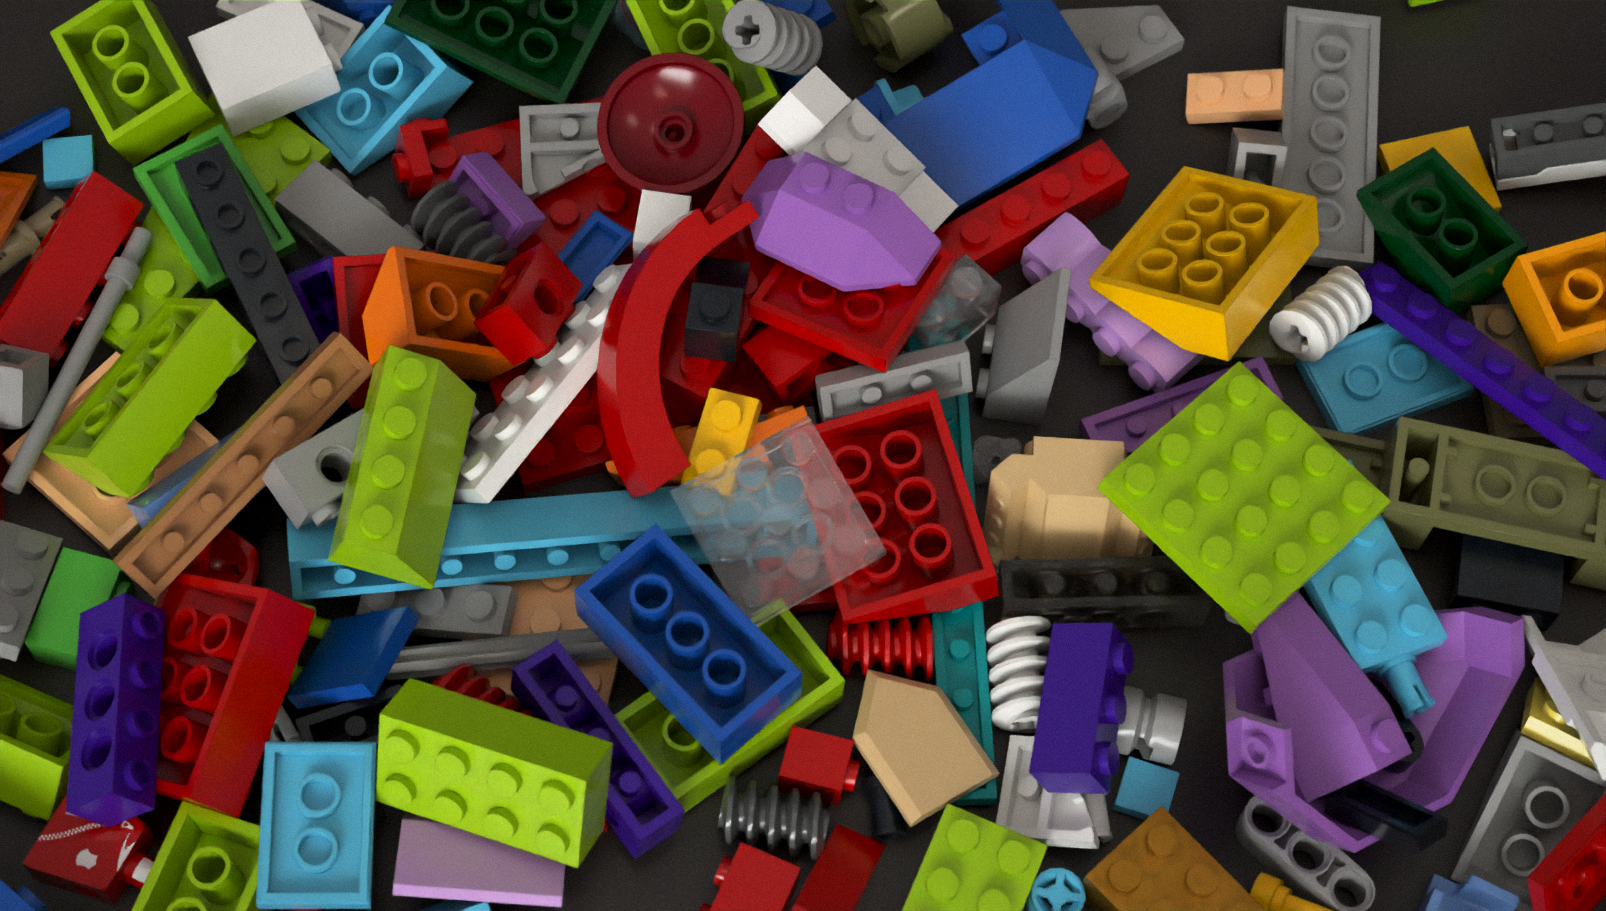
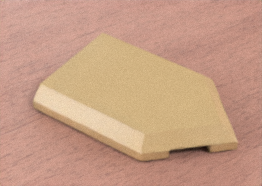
M870 669L867 670L852 740L910 827L945 808L947 803L951 804L999 776L1000 773L941 687Z

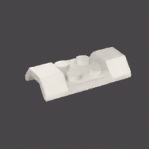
M817 66L792 87L758 123L789 156L808 152L893 191L933 233L958 207L923 171L926 167L856 98L852 101Z
M1522 615L1521 617H1524V638L1533 656L1532 664L1565 723L1567 726L1577 730L1581 742L1602 780H1606V628L1578 646L1545 641L1532 616Z

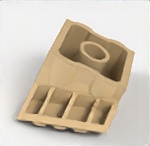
M1034 436L1032 441L1025 444L1024 454H1011L991 471L982 531L993 564L1000 570L1018 556L1033 572H1036L1040 567H1072L1089 569L1097 576L1113 561L1129 577L1142 568L1151 558L1154 542L1097 489L1102 478L1127 458V449L1124 447V442Z

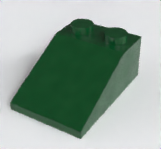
M1434 147L1357 190L1356 197L1402 277L1423 292L1433 296L1440 304L1456 315L1503 288L1502 282L1517 256L1527 252L1529 244Z

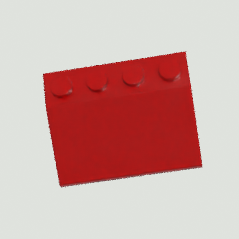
M936 389L787 433L844 625L946 612L999 596L997 574Z
M181 572L159 595L155 605L165 610L156 793L239 818L244 802L250 793L251 783L265 749V742H269L270 732L283 697L288 691L292 673L302 646L307 640L308 630L316 611L267 588Z

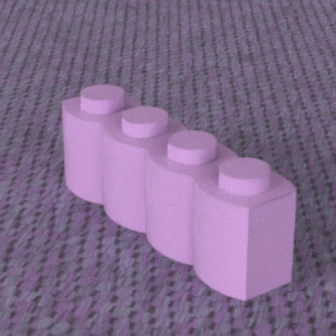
M1068 212L1063 213L1024 247L1020 262L1023 266L1022 272L1030 284L1034 285L1060 268L1071 269L1065 317L1074 323L1080 322L1090 328L1094 333L1092 337L1095 344L1103 353L1110 357L1116 354L1119 359L1126 362L1129 366L1128 372L1130 377L1140 388L1147 391L1151 389L1155 393L1164 392L1166 389L1171 388L1200 362L1204 355L1183 350L1089 287V277L1111 253V250L1101 245L1093 233L1076 217Z

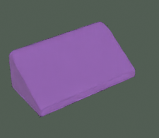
M487 152L463 155L448 180L458 185L457 194L464 193L470 198L469 208L477 207L481 210L482 219L480 222L489 221L495 226V232L492 236L502 235L507 239V246L504 251L519 247L541 226L546 218Z

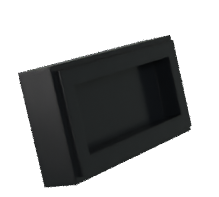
M1359 779L1339 788L1326 796L1324 813L1413 855H1417L1447 836L1449 819L1445 818V816L1364 779Z

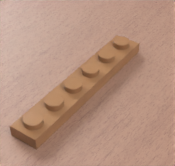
M334 331L112 561L151 598L156 599L265 485L262 477L271 461L307 441L372 374L374 367L369 365V362L340 332Z

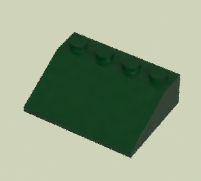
M395 0L384 24L550 105L565 104L606 32L619 0Z

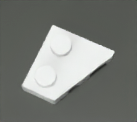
M1010 735L996 824L1048 846L1099 849L1100 841L1084 794L1048 793L1029 773L1035 736Z

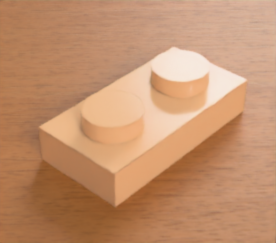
M1267 69L1188 74L1186 118L1188 124L1284 120V70Z

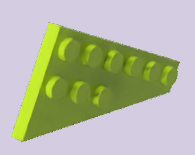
M213 93L210 94L208 101L216 115L194 128L186 140L188 141L222 124L276 211L274 198L314 160H317L324 167L333 161L329 148L285 116L233 137ZM153 206L141 226L149 230L154 236L138 266L141 269V273L133 289L125 291L101 337L104 342L120 354L126 350L168 297L195 298L204 289Z

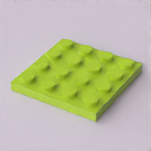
M1240 361L1103 477L1097 488L1250 635L1377 519L1392 502Z

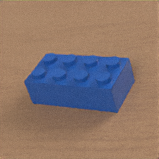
M656 523L574 590L577 615L720 765L801 696L802 672Z

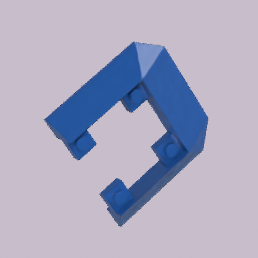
M759 0L807 15L816 22L819 29L837 19L826 0ZM994 0L1000 12L961 35L979 66L895 116L878 86L856 98L926 167L923 171L958 205L951 215L1081 138L1099 74L1052 0ZM770 69L783 97L806 75L793 76Z

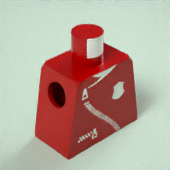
M66 794L22 862V865L32 878L41 883L107 904H115L122 896L128 884L140 890L142 889L155 861L154 858L147 855L154 844L155 838L148 826L137 817L108 828L67 813Z

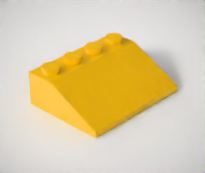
M1183 166L1089 277V287L1183 350L1229 362L1319 246L1317 197Z

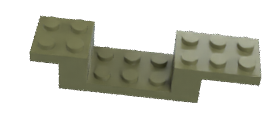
M1402 416L1397 420L1386 441L1309 425L1346 460L1351 459L1355 468L1392 501L1381 515L1398 546L1419 550L1432 528L1436 527L1572 557L1569 583L1606 591V481L1565 451Z

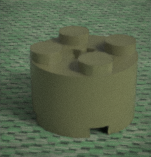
M936 0L843 1L847 20L856 38L863 47L871 42L880 53L873 59L879 66L889 72L895 73L942 43L946 37L953 33L950 19L940 9Z

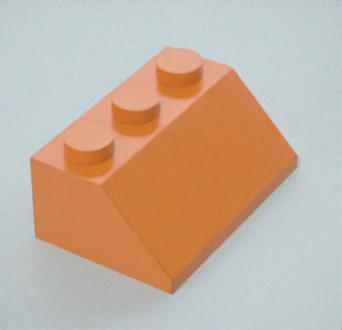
M400 246L389 248L362 315L369 365H376L388 345L441 360L459 378L487 382L525 363L526 360L513 366L473 324L505 266Z

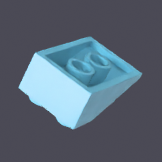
M391 5L384 9L340 58L343 69L335 73L341 91L294 111L316 137L331 150V153L346 170L354 176L395 149L400 125H405L417 118L440 119L474 82L449 55L385 25L384 22L392 8Z

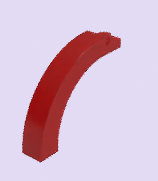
M749 200L733 208L730 207L727 201H724L704 215L697 208L679 217L663 229L641 251L627 270L611 302L599 346L597 396L601 424L608 450L631 498L652 493L691 465L674 435L662 398L659 366L661 337L672 301L693 267L721 242L759 218Z

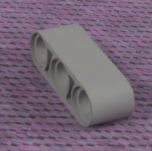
M1256 795L1249 800L1236 821L1235 833L1237 840L1244 849L1275 877L1282 879L1284 885L1291 888L1297 897L1334 911H1367L1375 899L1376 889L1373 880L1340 848L1308 836ZM1261 814L1270 818L1274 823L1275 832L1268 833L1258 829L1253 823L1252 815ZM1300 850L1310 854L1315 861L1316 868L1309 870L1299 866L1294 860L1293 851ZM1342 887L1351 891L1355 896L1356 906L1348 907L1341 904L1335 896L1334 888Z

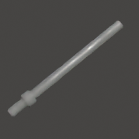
M135 227L121 256L114 257L104 275L107 282L1 483V486L15 494L21 493L126 290L133 289L141 273V269L138 266L154 237L149 230Z

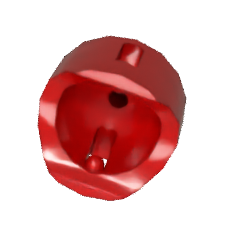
M223 528L182 573L252 586L259 572V554L257 549L239 534Z

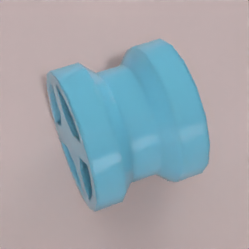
M1050 868L1042 872L1035 879L1029 892L1027 911H1081L1085 901V888L1080 878L1072 871L1063 868ZM1045 898H1046V899L1048 900V902L1052 905V910H1051V907H1050V906L1047 904V902L1044 900Z

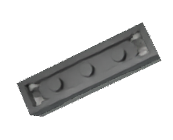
M1606 102L1490 119L1489 152L1497 191L1606 176Z

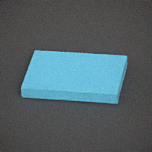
M1385 322L1348 335L1343 341L1337 343L1335 348L1326 352L1324 357L1318 361L1306 362L1298 358L1295 363L1330 430L1364 436L1396 424L1400 416L1412 418L1468 397L1474 389L1472 384Z
M265 742L256 897L258 909H371L377 771L376 742Z

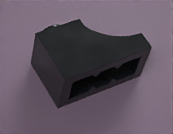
M705 256L698 262L695 281L692 282L685 323V356L736 363L750 262Z

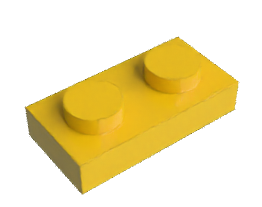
M710 387L688 458L691 465L685 469L680 485L684 490L733 502L762 408V403L759 399Z

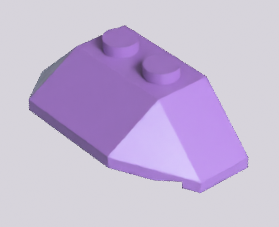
M808 152L767 161L741 197L742 203L747 200L750 201L759 216L758 219L749 224L757 251L843 292L879 289L896 284H901V286L916 285L942 247L940 239L893 191Z

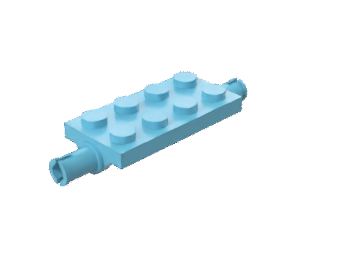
M1351 459L1347 460L1351 465H1353ZM1380 515L1303 587L1322 622L1364 674L1372 672L1377 674L1380 679H1386L1403 711L1402 714L1405 718H1411L1415 715L1414 711L1419 715L1433 707L1436 703L1414 666L1417 660L1416 657L1425 651L1441 646L1447 640L1448 635L1382 515Z

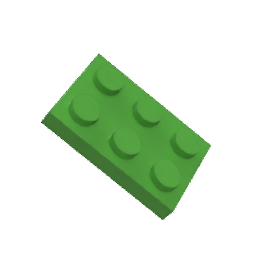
M222 124L133 168L136 180L208 296L228 286V283L179 183L174 164L175 161L222 142L278 259L297 250L296 241Z

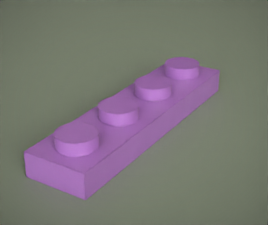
M1262 356L1242 363L1273 393L1283 400V396ZM1232 367L1166 389L1164 392L1160 391L1083 418L1078 428L1084 439L1123 441L1128 457Z

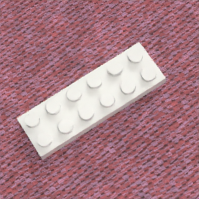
M632 263L617 266L610 265L595 278L593 282L595 290L586 301H581L575 305V311L564 322L565 326L557 335L558 342L554 348L540 359L532 357L535 363L525 375L516 377L506 386L501 395L504 400L493 413L482 417L474 425L470 432L473 438L464 449L453 503H490L597 371L599 346L606 315L615 292Z

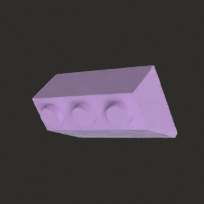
M406 811L402 818L392 895L562 907L565 864Z

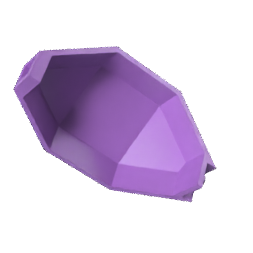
M1481 606L1434 610L1448 638L1441 646L1418 655L1414 663L1428 692L1436 702L1433 707L1419 715L1414 711L1415 715L1409 718L1423 738L1424 750L1422 756L1405 772L1396 774L1381 769L1361 779L1432 811L1452 803L1525 668L1524 617ZM1253 649L1223 662L1229 776L1313 839L1353 853L1380 840L1324 813L1326 796L1333 792L1308 803L1295 795L1292 726L1277 722L1274 707H1266L1263 689L1269 687L1264 660L1260 659ZM1372 672L1365 674L1367 677L1380 681L1395 698L1386 679H1380L1377 674Z

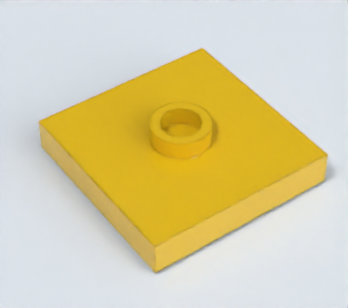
M1469 126L1379 145L1377 158L1384 175L1434 147L1499 213L1502 205Z

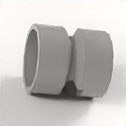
M1125 685L1124 695L1127 703V713L1124 723L1119 724L1116 744L1119 753L1129 755L1134 749H1138L1143 759L1173 765L1182 736L1187 699L1158 692L1149 699L1145 697L1143 689Z

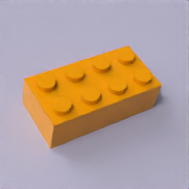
M1606 231L1517 256L1502 285L1540 367L1552 366L1606 350Z

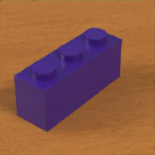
M1053 623L1029 773L1048 793L1109 794L1111 775L1116 774L1119 767V749L1116 744L1119 724L1124 723L1127 713V703L1124 695L1126 675L1131 674L1134 666L1132 645L1114 623Z

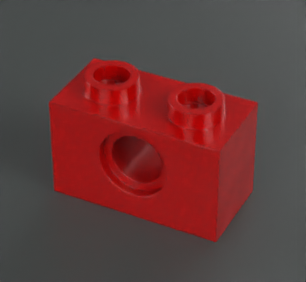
M541 242L508 261L473 324L513 366L532 356L535 359H540L548 354L557 344L558 337L556 333L561 324L575 311L576 307L573 302L583 284L544 242Z

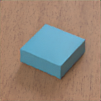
M92 135L43 140V171L47 190L75 188L81 179L93 170L96 171V150Z
M1129 756L1112 810L1142 820H1146L1160 806L1169 812L1180 773Z

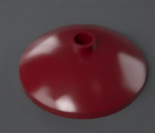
M684 53L653 55L634 63L624 70L605 93L597 119L598 141L606 162L618 178L639 192H642L643 189L690 195L707 188L721 178L731 167L741 149L745 134L743 105L731 80L723 71L709 61ZM674 130L684 131L683 138L678 142L668 140L669 134Z

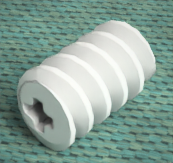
M1337 266L1329 270L1326 275L1319 278L1315 284L1308 287L1304 293L1298 295L1293 302L1287 304L1280 312L1273 316L1269 326V333L1272 339L1283 351L1293 354L1303 361L1315 362L1320 360L1326 352L1335 348L1337 343L1343 341L1349 333L1354 332L1372 314V302L1366 291L1364 281L1349 266Z
M1022 616L1003 620L994 624L986 632V642L991 647L987 653V661L993 667L988 674L989 682L994 687L990 693V701L996 707L992 711L991 720L995 726L1002 730L1026 734L1035 733L1044 682V676H1041L1040 672H1045L1047 656H1039L1038 653L1049 650L1050 638L1037 636V633L1044 632L1051 627L1050 621L1044 617Z

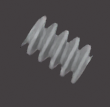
M742 0L729 10L723 22L722 34L725 42L731 46L734 55L743 62L788 75L801 76L811 71L821 57L823 46L821 31L816 22L807 15L759 0Z

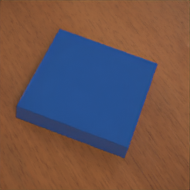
M408 605L334 619L286 697L297 709L374 697L417 625L419 617Z

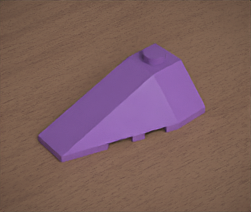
M1298 591L1251 634L1254 652L1260 659L1264 660L1269 687L1263 689L1266 707H1274L1277 722L1292 726L1295 795L1306 803L1375 773L1412 753L1389 703Z

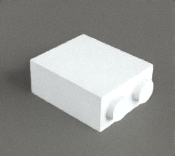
M275 0L188 37L197 61L233 137L341 91L335 72L342 70L343 67L333 44L329 42L323 45L319 38L325 31L313 6L304 9L300 0Z

